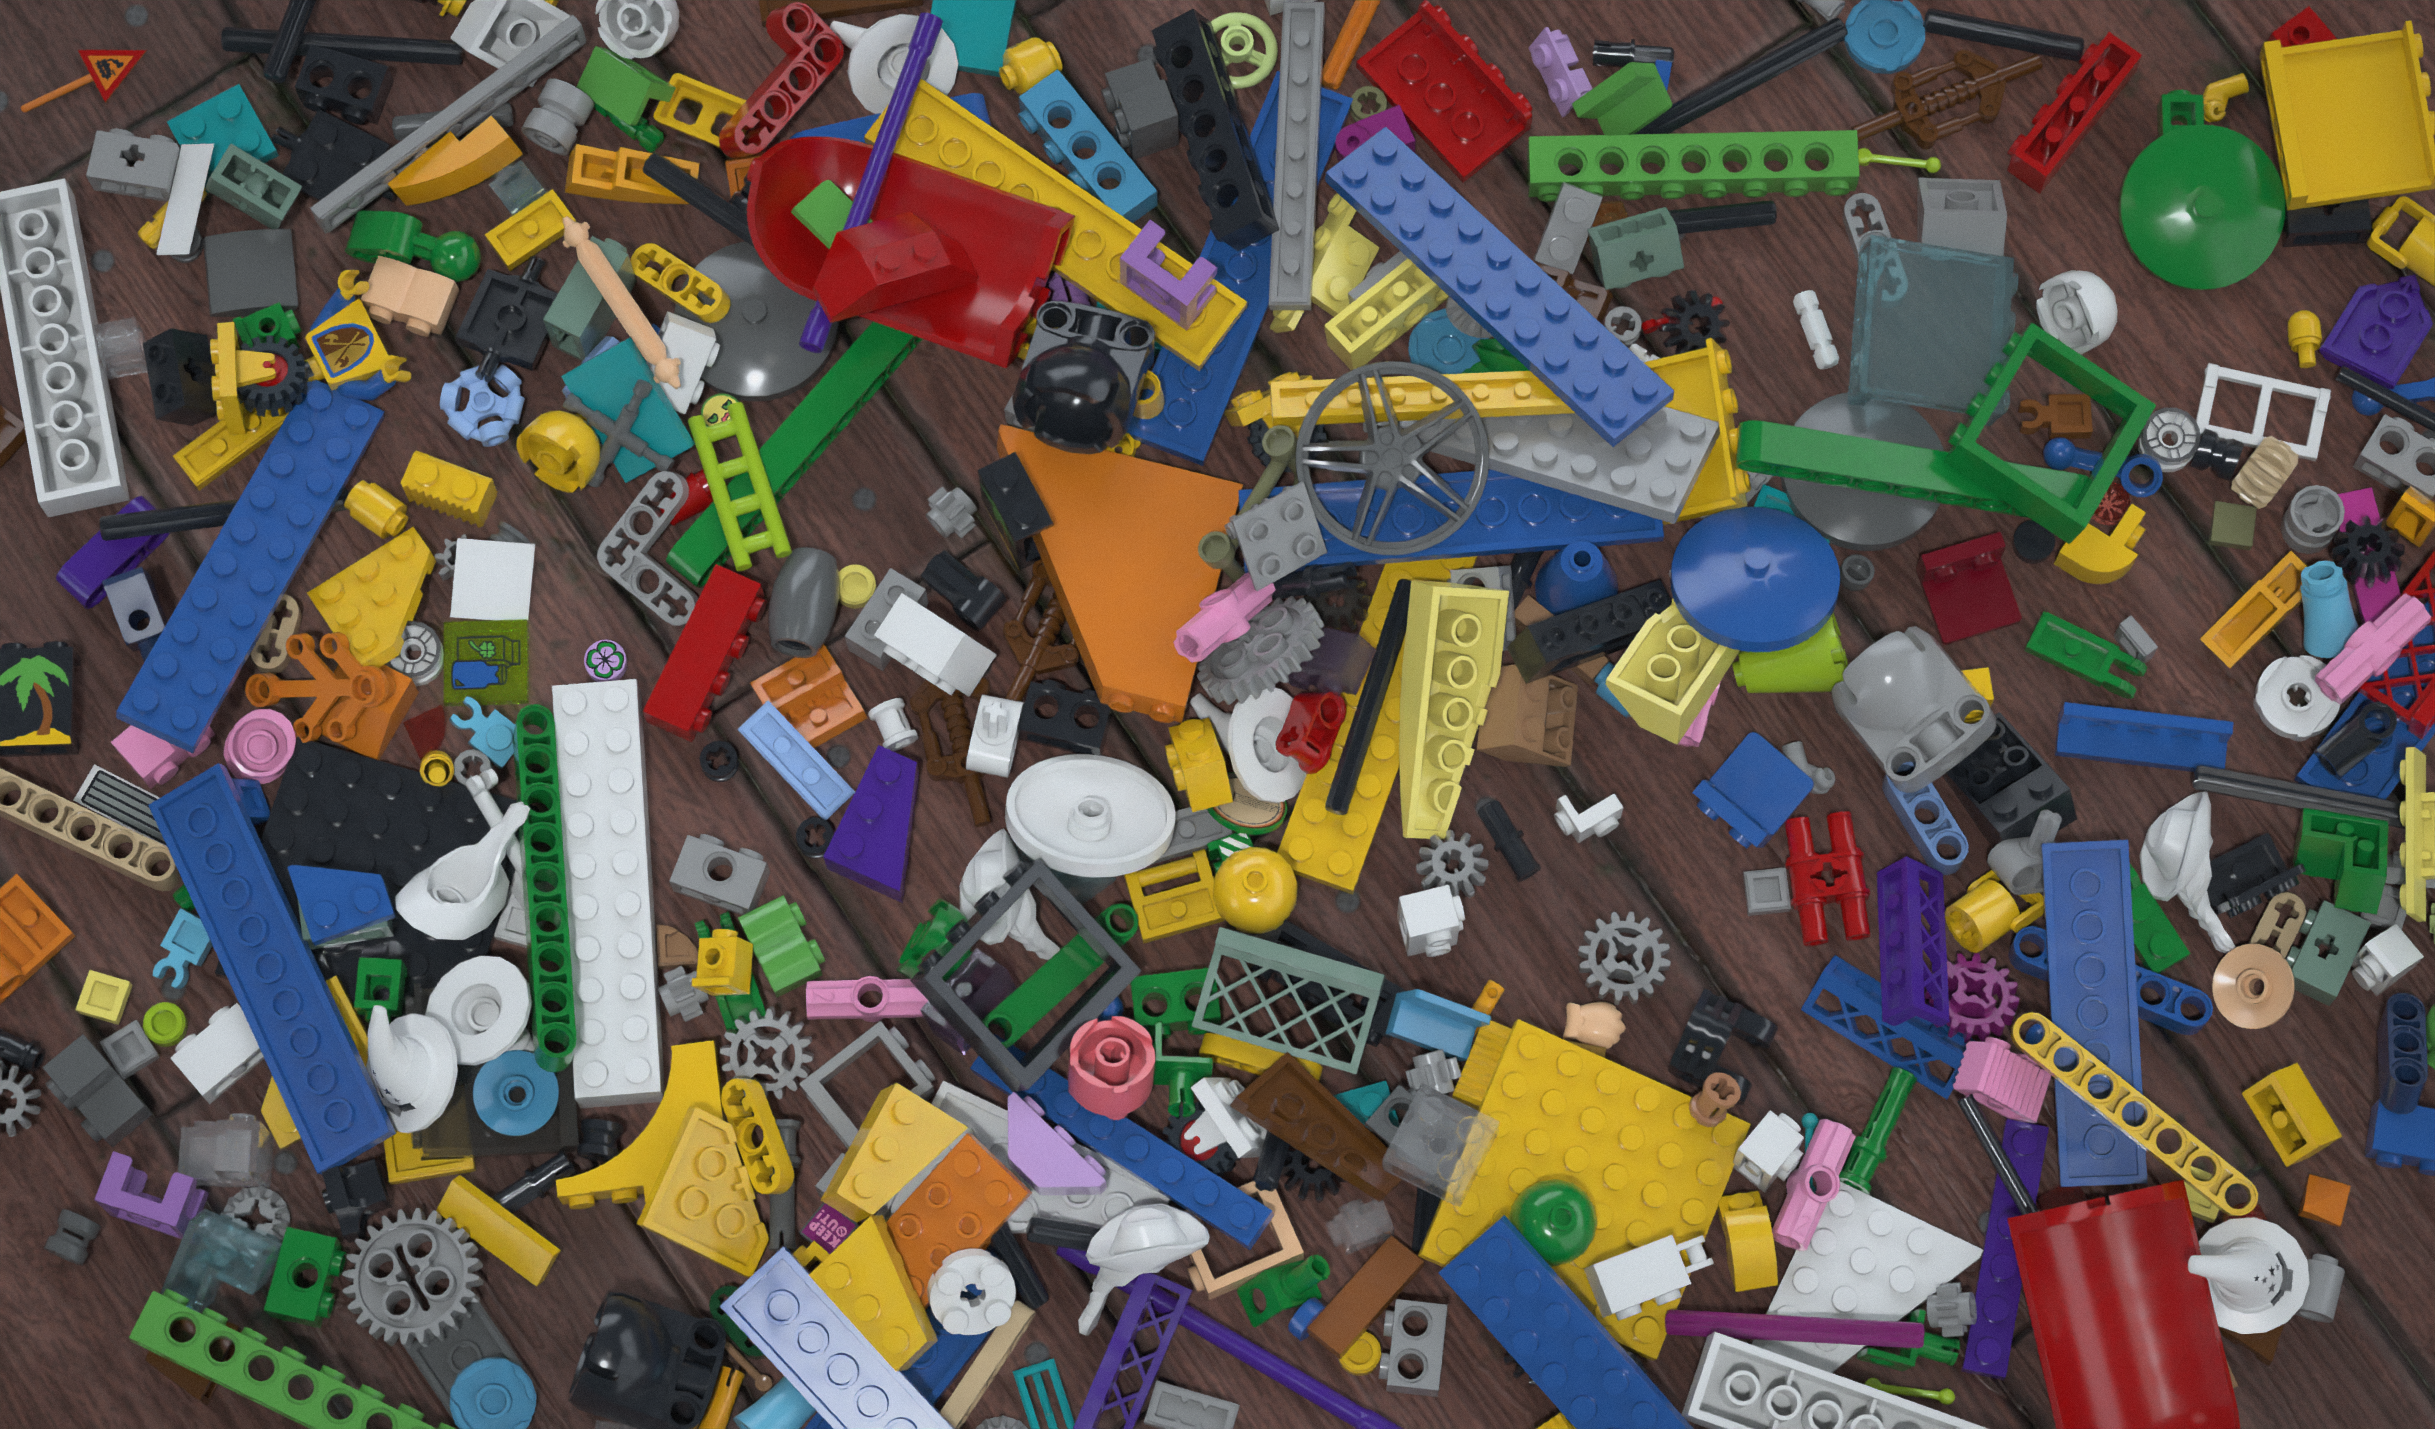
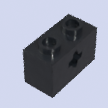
M2369 199L2288 211L2286 205L2284 225L2281 232L2282 247L2365 243L2372 230Z
M170 328L143 342L156 420L194 426L217 414L216 401L213 400L212 376H214L207 335Z

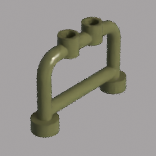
M1277 425L1265 433L1262 445L1271 461L1237 516L1250 510L1251 505L1255 503L1259 505L1262 499L1268 498L1287 466L1294 473L1292 486L1298 484L1295 467L1297 437L1289 427ZM1214 531L1206 534L1200 540L1198 545L1199 556L1210 568L1222 569L1233 582L1245 574L1244 566L1241 567L1234 558L1235 551L1239 546L1237 538L1232 540L1227 533L1225 535L1222 532Z

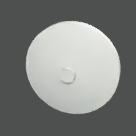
M1091 754L1057 756L1027 768L1012 783L1008 791L1005 808L1007 830L1013 841L1024 853L1034 860L1040 859L1045 866L1051 869L1083 877L1120 876L1136 872L1154 863L1165 853L1172 841L1176 815L1171 796L1164 786L1152 775L1125 761Z

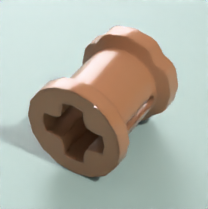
M1725 1073L1709 1075L1704 1081L1703 1091L1690 1100V1114L1700 1125L1716 1127L1726 1118L1727 1109L1734 1107L1740 1099V1086L1735 1079Z

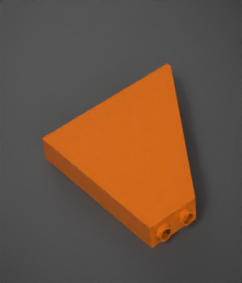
M1000 424L997 440V451L1000 459L1016 452L1053 521L1054 526L1032 537L1100 703L1108 704L1111 709L1122 713L1136 711L1148 714L1153 720L1162 723H1171L1173 721L1182 723L1198 662L1191 663L1186 657L1179 655L1173 642L1177 637L1176 631L1201 611L1199 603L1217 591L1222 569L1210 568L1199 556L1198 545L1200 540L1210 532L1218 531L1226 535L1224 526L1230 522L1229 518L1237 514L1239 507L1238 490H1242L1243 484L1107 450L1095 454L1066 452L1041 442L1035 437L1034 432Z

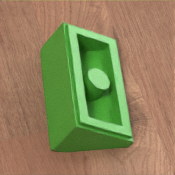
M826 180L798 203L791 213L830 249L836 233L843 230L853 201L831 180Z

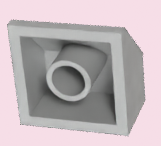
M1918 178L1917 241L1920 257H1927L1932 261L1938 262L1948 261L1951 258H1966L1977 263H1987L1992 259L2003 260L2007 211L2000 180Z

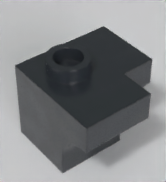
M373 1159L348 1167L336 1166L322 1172L326 1189L322 1190V1196L328 1213H335L337 1215L343 1237L348 1243L355 1242L356 1238L364 1239L368 1220L375 1213L392 1208L380 1166Z

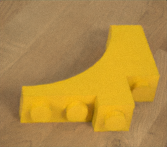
M714 1040L671 1046V1070L662 1101L649 1124L631 1145L605 1164L573 1177L556 1180L557 1197L562 1205L569 1204L570 1209H585L595 1206V1200L612 1198V1203L616 1204L630 1203L638 1200L637 1195L644 1194L646 1203L689 1106L698 1107L725 1121V1112L721 1103L722 1086L718 1051Z

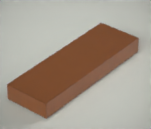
M1391 1235L1307 1327V1333L1341 1359L1424 1267V1261Z

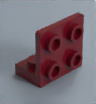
M2001 531L1921 555L1916 572L1943 645H1949L2020 623L2022 616L2001 560L2006 548Z

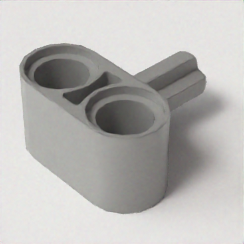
M2042 810L2031 837L2004 840L1997 844L1989 853L1987 859L1988 866L2014 895L2043 892L2041 844L2056 843L2054 839L2062 821L2058 813Z

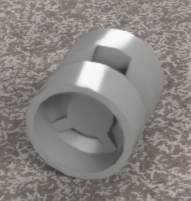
M548 79L537 98L541 108H533L521 130L529 140L543 149L555 154L567 155L577 139L576 134L578 130L575 126H583L595 104L586 93L575 86L558 79Z
M2308 486L2299 491L2290 503L2281 521L2282 537L2288 546L2297 552L2305 554L2318 553L2325 549L2344 520L2345 510L2342 500L2336 492L2324 486Z

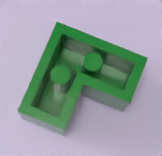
M2303 808L2294 844L2293 867L2303 863L2306 871L2301 874L2334 879V908L2377 915L2387 878L2388 821Z

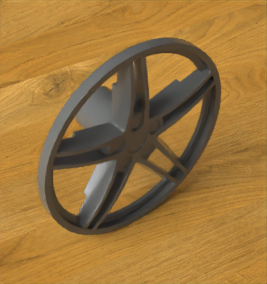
M1385 361L1367 364L1343 374L1330 383L1317 396L1308 409L1299 430L1295 452V467L1298 483L1304 482L1315 517L1327 531L1344 543L1359 550L1380 555H1404L1425 550L1442 542L1457 531L1469 518L1485 488L1489 468V447L1485 428L1476 408L1457 385L1445 376L1427 367L1408 362ZM1402 374L1420 378L1441 389L1454 402L1439 411H1434L1406 429H1402L1399 426L1381 375ZM1374 376L1389 425L1377 428L1366 378ZM1358 382L1368 438L1360 441L1310 443L1314 426L1325 407L1342 390ZM1460 408L1464 414L1462 417L1422 445L1416 434ZM1468 422L1475 445V470L1470 489L1465 499H1463L1449 487V484L1423 462L1422 458L1451 436L1454 431ZM1359 451V464L1309 460L1308 452ZM1309 467L1364 473L1366 475L1352 532L1336 522L1322 506L1313 488ZM1421 474L1426 476L1460 506L1455 513L1414 484ZM1377 487L1385 490L1386 493L1368 537L1364 538L1359 535L1374 489ZM1398 488H1404L1426 505L1449 518L1434 531L1415 539L1400 542L1374 540Z

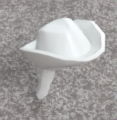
M2207 791L2192 794L2170 807L2149 827L2140 852L2142 881L2146 884L2154 899L2169 901L2177 894L2182 903L2188 907L2189 916L2197 919L2199 926L2208 931L2207 934L2211 937L2215 949L2227 954L2236 946L2211 908L2207 892L2212 877L2209 850L2213 839L2211 837V803Z
M523 802L511 804L502 820L495 824L479 843L459 847L439 858L430 867L416 874L395 896L396 910L411 926L436 939L465 940L488 928L505 906L510 883L501 862L506 855V848L511 843L515 832L528 818L530 808Z
M1004 828L993 834L969 862L959 885L960 911L966 915L968 920L977 912L974 908L975 903L988 891L993 890L996 892L1006 882L1002 878L1005 872L1013 869L1020 861L1014 841ZM1029 888L980 938L986 944L992 945L1003 942L1008 935L1021 942L1027 951H1034L1039 958L1050 960L1061 950L1043 934L1036 920V902Z
M1163 1203L1132 1207L1107 1221L1091 1239L1086 1253L1090 1264L1099 1266L1100 1270L1098 1271L1097 1278L1094 1279L1089 1303L1078 1320L1079 1333L1088 1336L1097 1326L1107 1296L1114 1287L1125 1286L1143 1273H1157L1169 1263L1204 1248L1210 1238L1208 1229L1191 1213Z

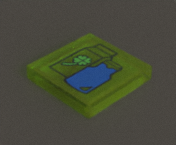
M527 619L444 622L445 707L466 706L463 703L466 697L475 699L479 705L529 704V622Z

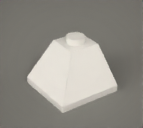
M475 0L469 5L453 32L451 39L469 53L500 69L571 15L544 0ZM535 80L528 86L533 87L537 80Z

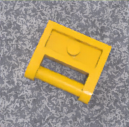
M1205 849L1192 852V857L1124 875L1133 909L1138 916V927L1143 944L1224 921L1218 914L1213 900L1214 878ZM1198 873L1199 882L1145 897L1143 895L1142 887Z

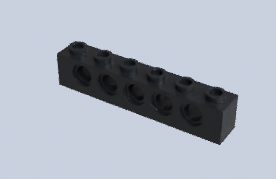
M1191 9L1151 30L1156 46L1153 47V53L1159 65L1165 70L1167 77L1165 82L1179 113L1178 128L1183 136L1187 138L1190 147L1186 152L1193 169L1198 172L1201 184L1198 185V191L1203 202L1211 211L1213 218L1209 221L1211 231L1219 242L1223 241L1236 251H1239L1280 229L1212 23L1195 9ZM1192 58L1190 64L1186 66L1187 62ZM1203 93V96L1201 97V99L1197 101V99H1198V97L1200 96V94ZM1213 127H1215L1213 133H1212L1211 135H1209V132L1211 131V129H1212ZM1227 161L1225 167L1220 171L1222 164ZM1238 196L1235 204L1231 206L1232 201Z

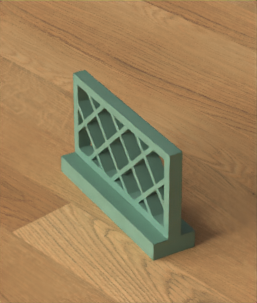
M1219 927L1215 941L1216 945L1192 1027L1284 1054L1288 1052L1291 1056L1357 1075L1386 976ZM1222 955L1239 960L1248 976L1225 988L1217 973ZM1247 963L1258 965L1262 968L1252 973ZM1271 969L1282 974L1289 988L1266 1000L1255 977ZM1287 974L1302 978L1303 980L1293 985ZM1216 980L1221 991L1210 996ZM1251 981L1262 1003L1239 1014L1228 992ZM1311 981L1320 983L1330 1000L1307 1012L1296 989ZM1328 986L1344 990L1345 992L1334 997ZM1292 993L1303 1015L1281 1026L1269 1004ZM1352 993L1368 997L1369 1001L1365 1015L1348 1023L1337 1001ZM1224 995L1235 1017L1220 1026L1203 1021L1208 1003ZM1333 1004L1344 1027L1322 1038L1310 1016ZM1265 1007L1277 1029L1260 1038L1250 1034L1243 1019ZM1306 1019L1318 1041L1304 1049L1292 1047L1284 1031ZM1239 1022L1244 1033L1227 1027ZM1362 1023L1357 1039L1351 1028ZM1347 1031L1355 1044L1351 1063L1333 1059L1325 1043ZM1280 1034L1285 1045L1268 1039ZM1321 1046L1326 1056L1309 1051Z

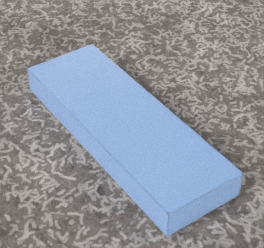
M766 701L737 729L825 821L855 793L845 780L769 701Z

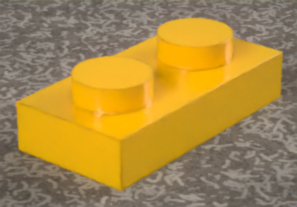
M552 189L486 233L485 237L508 270L511 271L528 260L530 256L535 255L564 235L565 228L562 220L564 217L568 216L574 222L576 220Z

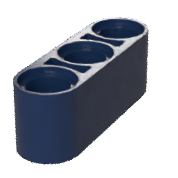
M2397 993L2388 999L2377 1031L2379 1098L2387 1110L2396 1114H2409L2417 1108L2428 1077L2426 1015L2424 1004L2420 999L2408 993Z

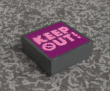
M823 1202L799 1231V1235L810 1244L815 1241L831 1254L859 1225Z

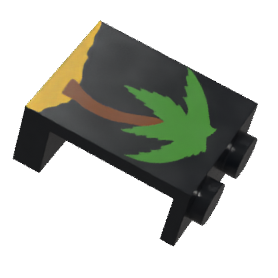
M1013 452L979 469L978 476L982 502L1020 571L1041 560L1032 536L1054 526L1016 452Z
M59 641L46 642L40 648H27V645L22 643H5L1 646L0 757L79 755V738L73 731L74 666H81V657L73 646L69 647V644Z

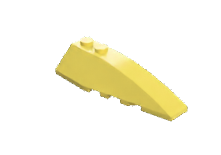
M1411 580L1400 697L1399 763L1403 837L1430 839L1431 836L1436 835L1440 839H1445L1462 789L1459 783L1465 765H1470L1475 751L1471 747L1478 726H1483L1488 712L1485 706L1491 688H1496L1500 676L1509 591L1449 582Z
M1672 599V604L1659 615L1655 613L1645 622L1607 677L1605 685L1641 728L1678 745L1740 650L1722 646L1702 636L1682 617Z

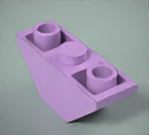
M1013 1092L1008 1097V1160L1010 1167L1039 1195H1101L1107 1189L1106 1180L1103 1178L1106 1174L1105 1169L1089 1154L1083 1159L1072 1148L1076 1142L1062 1127L1057 1125L1052 1129L1041 1118L1045 1112L1031 1097L1027 1095L1022 1100Z

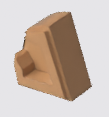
M656 925L659 970L675 969L680 966L683 968L697 967L698 951L693 942L685 934L673 927Z

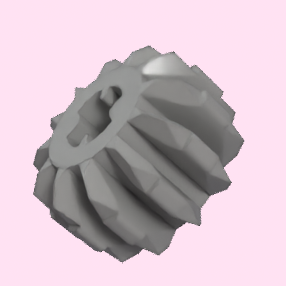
M1447 830L1446 842L1444 843L1438 836H1431L1430 844L1433 849L1421 847L1419 856L1424 862L1416 865V873L1427 875L1421 881L1422 888L1429 889L1435 885L1437 887L1449 885L1452 897L1458 896L1461 890L1465 896L1472 898L1475 894L1472 884L1483 886L1486 880L1485 876L1480 872L1488 869V860L1477 858L1483 852V846L1475 844L1468 848L1471 837L1468 833L1462 835L1460 842L1454 841L1455 834L1453 830ZM1451 859L1457 860L1460 872L1455 868L1454 874L1447 873L1445 871V861L1449 865Z
M15 1065L9 1070L8 1079H3V1071L0 1066V1095L4 1089H8L14 1093L11 1099H17L16 1107L9 1106L5 1112H0V1127L1 1123H6L9 1137L16 1135V1128L13 1122L16 1119L25 1129L31 1127L32 1123L22 1114L23 1111L39 1114L41 1110L39 1106L27 1103V1099L40 1097L41 1090L33 1089L28 1092L24 1090V1087L30 1084L34 1077L28 1074L18 1083L15 1081V1078L19 1072V1067Z

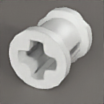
M902 698L885 701L868 712L870 720L876 721L885 741L882 744L883 747L891 751H897L906 747L919 738L916 730L911 729L904 714L903 708L905 703Z

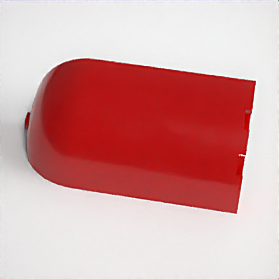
M799 137L777 143L760 157L754 158L750 164L747 174V180L751 182L747 203V221L754 247L768 270L781 283L804 297L817 301V297L812 289L829 252V248L802 224L791 211L826 180H831L853 201L873 145L835 137ZM893 152L869 218L875 222L912 212L961 243L979 277L973 283L857 316L1007 368L1018 356L1028 340V334L1023 332L1031 317L1036 319L1038 309L1049 299L1051 290L1045 288L1053 264L1062 265L1075 215Z
M2184 1179L2108 1196L2109 1205H2106L2105 1197L2007 1218L2056 1429H2240L2236 1398L2208 1280L2206 1277L2188 1271L2189 1258L2192 1255H2201Z

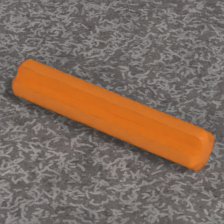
M1355 0L1322 69L1323 86L1333 90H1337L1340 87L1381 0Z

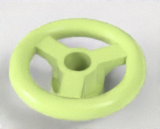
M1242 12L1227 13L1211 21L1215 34L1228 26L1221 37V53L1225 66L1232 62L1241 63L1246 61L1259 67L1256 71L1246 76H1229L1233 89L1252 87L1263 81L1274 68L1278 56L1277 41L1270 27L1258 17ZM1241 25L1251 27L1261 35L1265 43L1266 54L1254 50L1252 33ZM1240 44L1244 49L1234 51L1231 49V46Z

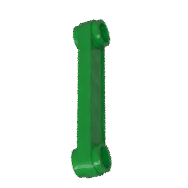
M1121 903L1111 905L1095 918L1096 922L1119 947L1123 946L1133 937L1138 928V916L1135 910L1129 905ZM1110 915H1117L1124 919L1127 927L1126 932L1120 933L1112 928L1109 920ZM1077 934L981 1022L987 1028L988 1024L999 1025L1005 1032V1041L1001 1043L1008 1049L1103 964L1104 961Z

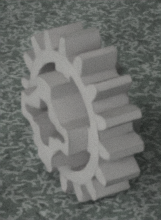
M1613 912L1611 913L1610 924L1608 925L1600 918L1597 919L1595 922L1597 933L1587 930L1584 933L1583 939L1590 946H1579L1578 955L1587 959L1579 964V973L1590 972L1591 974L1586 980V987L1600 986L1598 998L1601 1000L1608 992L1614 994L1615 1005L1620 1004L1622 996H1628L1632 1005L1637 1004L1639 992H1642L1648 998L1652 997L1654 991L1651 983L1662 986L1665 977L1658 971L1669 970L1671 961L1661 958V956L1669 953L1670 950L1669 944H1658L1663 934L1661 928L1650 932L1648 930L1650 919L1646 917L1638 924L1634 922V912L1628 913L1626 921H1620L1618 914ZM1620 932L1631 933L1636 935L1637 937L1631 938L1621 936ZM1602 943L1603 949L1607 953V958L1602 960L1600 965H1597L1596 950L1599 944ZM1651 951L1652 967L1647 974L1645 972L1646 968L1641 962L1642 958ZM1618 952L1624 956L1629 953L1633 955L1630 965L1625 961L1616 962ZM1614 978L1627 980L1629 984H1619L1611 980Z
M769 1006L765 1016L761 1017L759 1011L754 1008L750 1011L749 1022L741 1016L734 1021L739 1029L738 1032L731 1029L726 1031L724 1037L732 1043L731 1045H724L720 1049V1054L730 1056V1060L723 1064L722 1070H733L735 1076L732 1079L756 1080L762 1086L766 1098L769 1091H774L775 1096L778 1099H782L785 1095L784 1086L795 1092L800 1086L796 1076L807 1078L810 1070L802 1064L811 1062L814 1059L813 1053L804 1051V1047L813 1041L812 1037L800 1036L799 1032L804 1026L802 1021L793 1026L789 1023L791 1012L786 1011L781 1018L775 1017L774 1007ZM769 1026L781 1031L778 1034L764 1033L760 1027ZM742 1039L745 1041L743 1044L748 1048V1058L743 1064L739 1054ZM790 1044H793L795 1050V1061L792 1068L790 1067L791 1063L786 1059L787 1048ZM772 1046L776 1051L772 1057L773 1060L770 1058L764 1061L761 1060L758 1055L762 1048L768 1049ZM757 1073L770 1074L774 1080L765 1081L753 1076Z

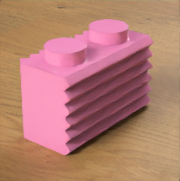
M1987 1037L1985 1042L1969 1041L1965 1045L1967 1050L1963 1052L1964 1058L1960 1061L1959 1074L1955 1077L1956 1082L1953 1084V1088L1966 1096L1972 1093L1977 1102L2008 1119L2037 1123L2052 1075L2040 1069L2039 1065L2027 1055L2010 1052L2011 1045L2003 1040Z

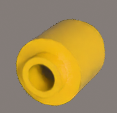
M364 480L360 481L350 491L344 503V507L350 511V516L381 539H385L390 535L393 537L397 536L408 522V516L405 515L407 505L376 483L369 484Z

